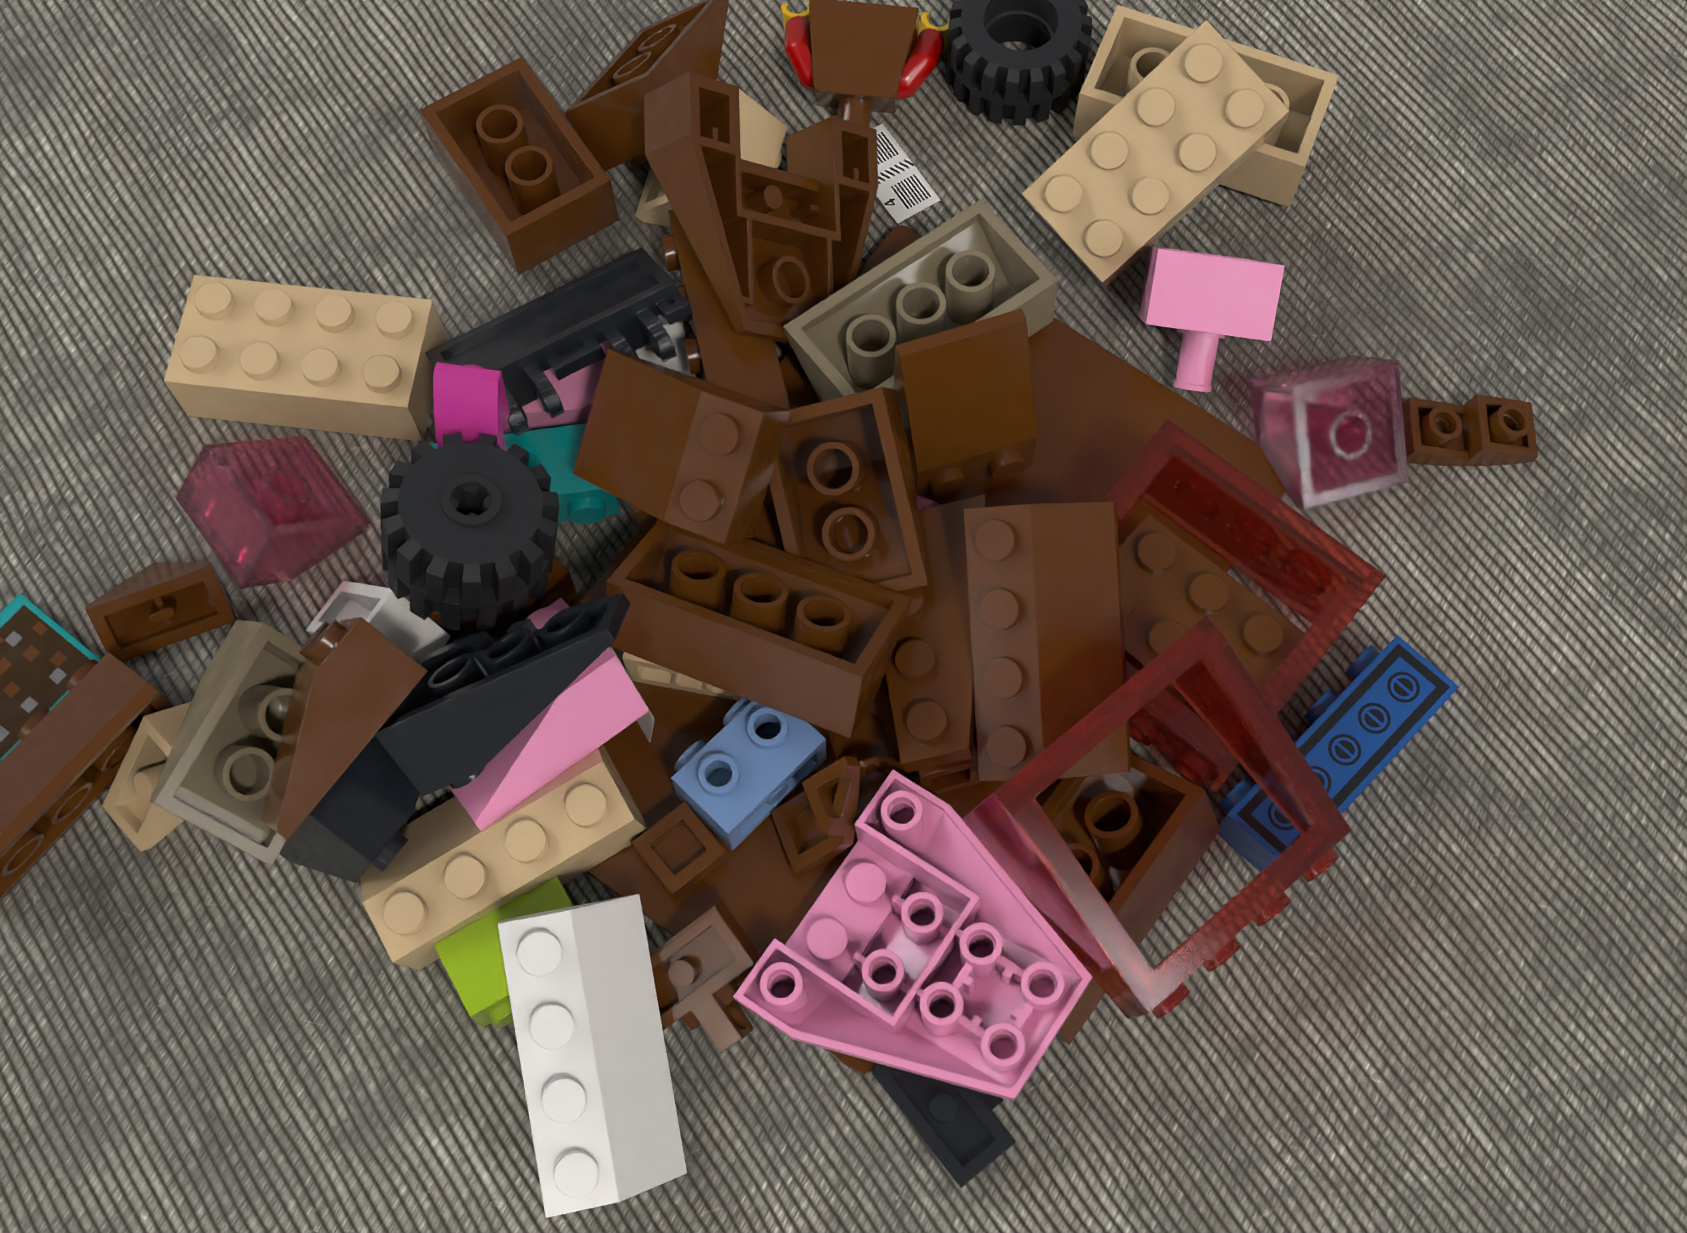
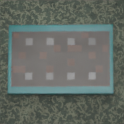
M21 593L0 612V760H3L21 742L18 734L33 715L45 708L51 711L70 692L66 688L67 683L81 666L93 659L97 662L101 660Z

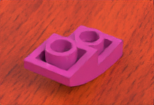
M437 362L433 372L434 421L437 448L443 447V435L461 432L463 443H478L479 433L497 436V448L507 451L504 429L510 410L502 372L486 369L478 365L461 366Z

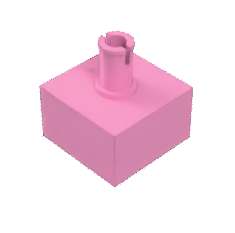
M1150 246L1138 317L1145 324L1177 328V332L1183 333L1173 387L1199 392H1211V381L1219 338H1226V335L1271 341L1285 265Z

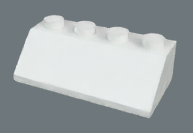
M634 894L500 920L498 930L546 1218L621 1202L687 1174L640 895Z

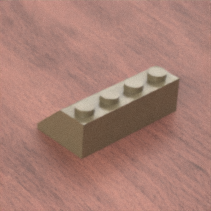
M980 199L784 325V334L821 402L879 387L894 389L895 345L1021 308L1027 320L1029 338L1053 322L1058 280Z

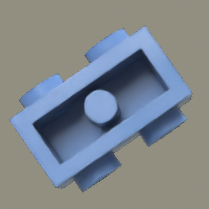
M744 697L727 712L723 719L725 727L707 744L703 740L697 741L680 756L674 767L677 772L671 777L677 797L682 802L685 801L697 817L732 851L771 814V811L776 809L827 759L826 739L808 722Z

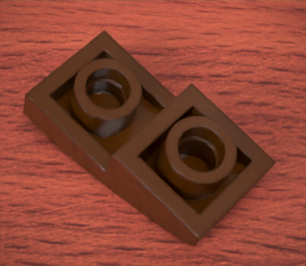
M1477 394L1465 405L1409 397L1397 407L1401 460L1404 463L1436 466H1496L1528 463L1538 457L1531 402Z

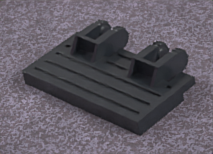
M641 247L425 352L433 370L436 363L439 362L461 366L478 365L486 369L501 371L510 410L507 424L514 434L518 436L530 430L527 424L528 418L522 408L523 406L538 399L543 410L551 418L565 412L556 390L544 371L550 369L559 381L605 358L606 355L600 345L601 343L604 344L606 350L616 349L638 357L636 350L648 345L661 361L666 362L676 357L677 354L669 334L656 316L661 315L669 325H672L692 315L693 311L690 303L679 293L675 281Z

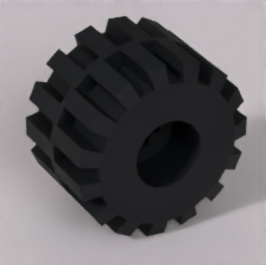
M460 432L443 435V447L434 449L427 441H424L411 449V465L399 460L389 472V488H382L380 502L381 557L383 571H388V586L396 598L400 599L410 595V612L424 621L433 611L442 614L441 627L460 630L461 619H476L477 630L479 631L495 628L498 613L504 612L511 621L526 613L528 597L539 600L547 587L548 573H552L560 506L557 492H549L551 476L543 465L540 464L528 468V451L515 443L507 451L497 448V436L479 433L478 443H463Z

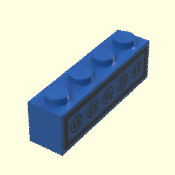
M1398 635L1381 652L1370 645L1346 671L1345 674L1353 682L1339 696L1329 688L1304 715L1312 724L1298 740L1287 732L1262 760L1270 770L1256 784L1252 783L1247 777H1244L1219 805L1227 815L1219 825L1221 830L1218 832V835L1274 886L1277 885L1459 688L1457 684Z

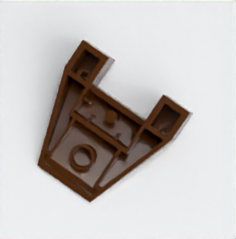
M687 72L644 95L645 156L738 334L790 344L784 334V325L857 279L878 190L876 129L831 116L786 137L787 171L741 159L739 87L693 72Z

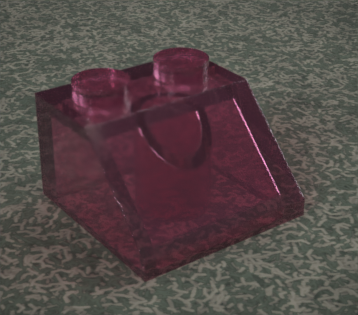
M1352 355L1250 379L1256 440L1297 508L1306 509L1408 482L1399 360Z
M306 436L205 444L175 497L240 589L292 581L366 532L371 524Z

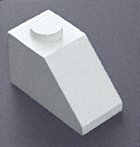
M344 580L306 629L312 635L325 621L330 624L335 619L340 622L345 619L362 617L415 661L443 648L451 637L429 617L424 621L410 612V602L404 597L397 599L390 588Z

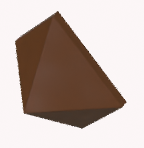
M212 562L152 563L88 604L85 609L106 652L111 653L121 662L236 621V614Z

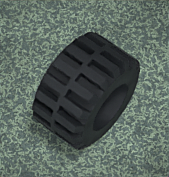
M954 0L950 10L946 50V76L948 83L954 84V95L960 102L969 100L968 110L977 116L986 112L990 114L989 121L1001 124L1003 118L1012 119L1013 125H1025L1028 118H1034L1039 123L1049 119L1050 110L1058 114L1068 107L1069 98H1076L1081 88V82L1084 80L1093 28L1092 17L1087 16L1088 5L1086 1ZM1012 41L1023 42L1034 46L1035 49L1013 50L1000 44Z

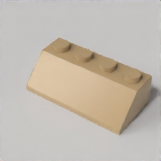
M601 745L483 831H480L456 796L405 825L400 830V833L409 841L388 867L381 872L371 865L360 878L362 903L392 963L421 970L440 958L433 944L556 876L562 885L566 884L630 846L631 842L648 830L649 827L604 745Z

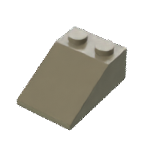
M236 620L199 682L150 802L272 866L287 839L262 822L261 819L296 673L307 659L299 653L302 648L300 644L266 623Z

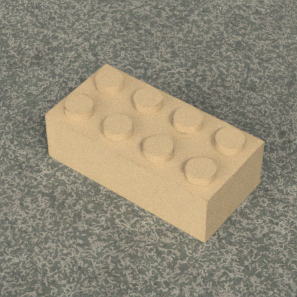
M1117 5L1079 93L1072 136L1081 138L1196 29ZM1225 39L1290 112L1286 123L1226 177L1220 185L1290 207L1339 75Z
M1206 20L1034 181L1022 195L1106 288L1286 123L1290 110Z
M194 275L164 383L188 416L424 441L433 401L434 372L425 352L446 343L447 335L434 302L431 299Z

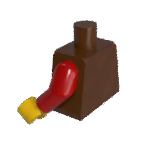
M841 0L807 1L808 8L806 11L792 13L789 11L788 3L781 5L785 32L784 52L800 85L810 91H814L817 105L838 108V118L870 127L872 112L895 113L899 100L913 97L935 69L941 53L947 50L950 18H948L945 26L936 27L929 23L930 13L923 12L919 26V8Z

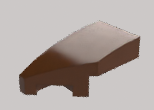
M844 756L802 782L804 792L771 811L793 873L811 872L853 844L860 782V765L857 757Z

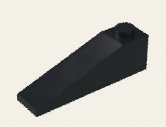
M624 593L615 594L562 609L540 629H537L529 618L513 623L507 630L508 634L499 640L493 641L487 631H482L417 659L416 662L427 670L426 674L375 734L376 738L422 797L446 786L458 789L469 784L481 774L485 766L616 640L631 603Z
M470 623L454 642L469 635L479 633L480 630L478 631ZM374 735L285 842L279 854L291 863L354 883L359 881L371 865L383 872L409 841L400 833V830L414 812L420 793Z

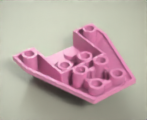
M892 770L854 824L858 839L855 846L787 943L784 945L777 939H773L733 998L793 1040L1015 1101L1089 985L1092 975L955 810L943 800L895 770Z

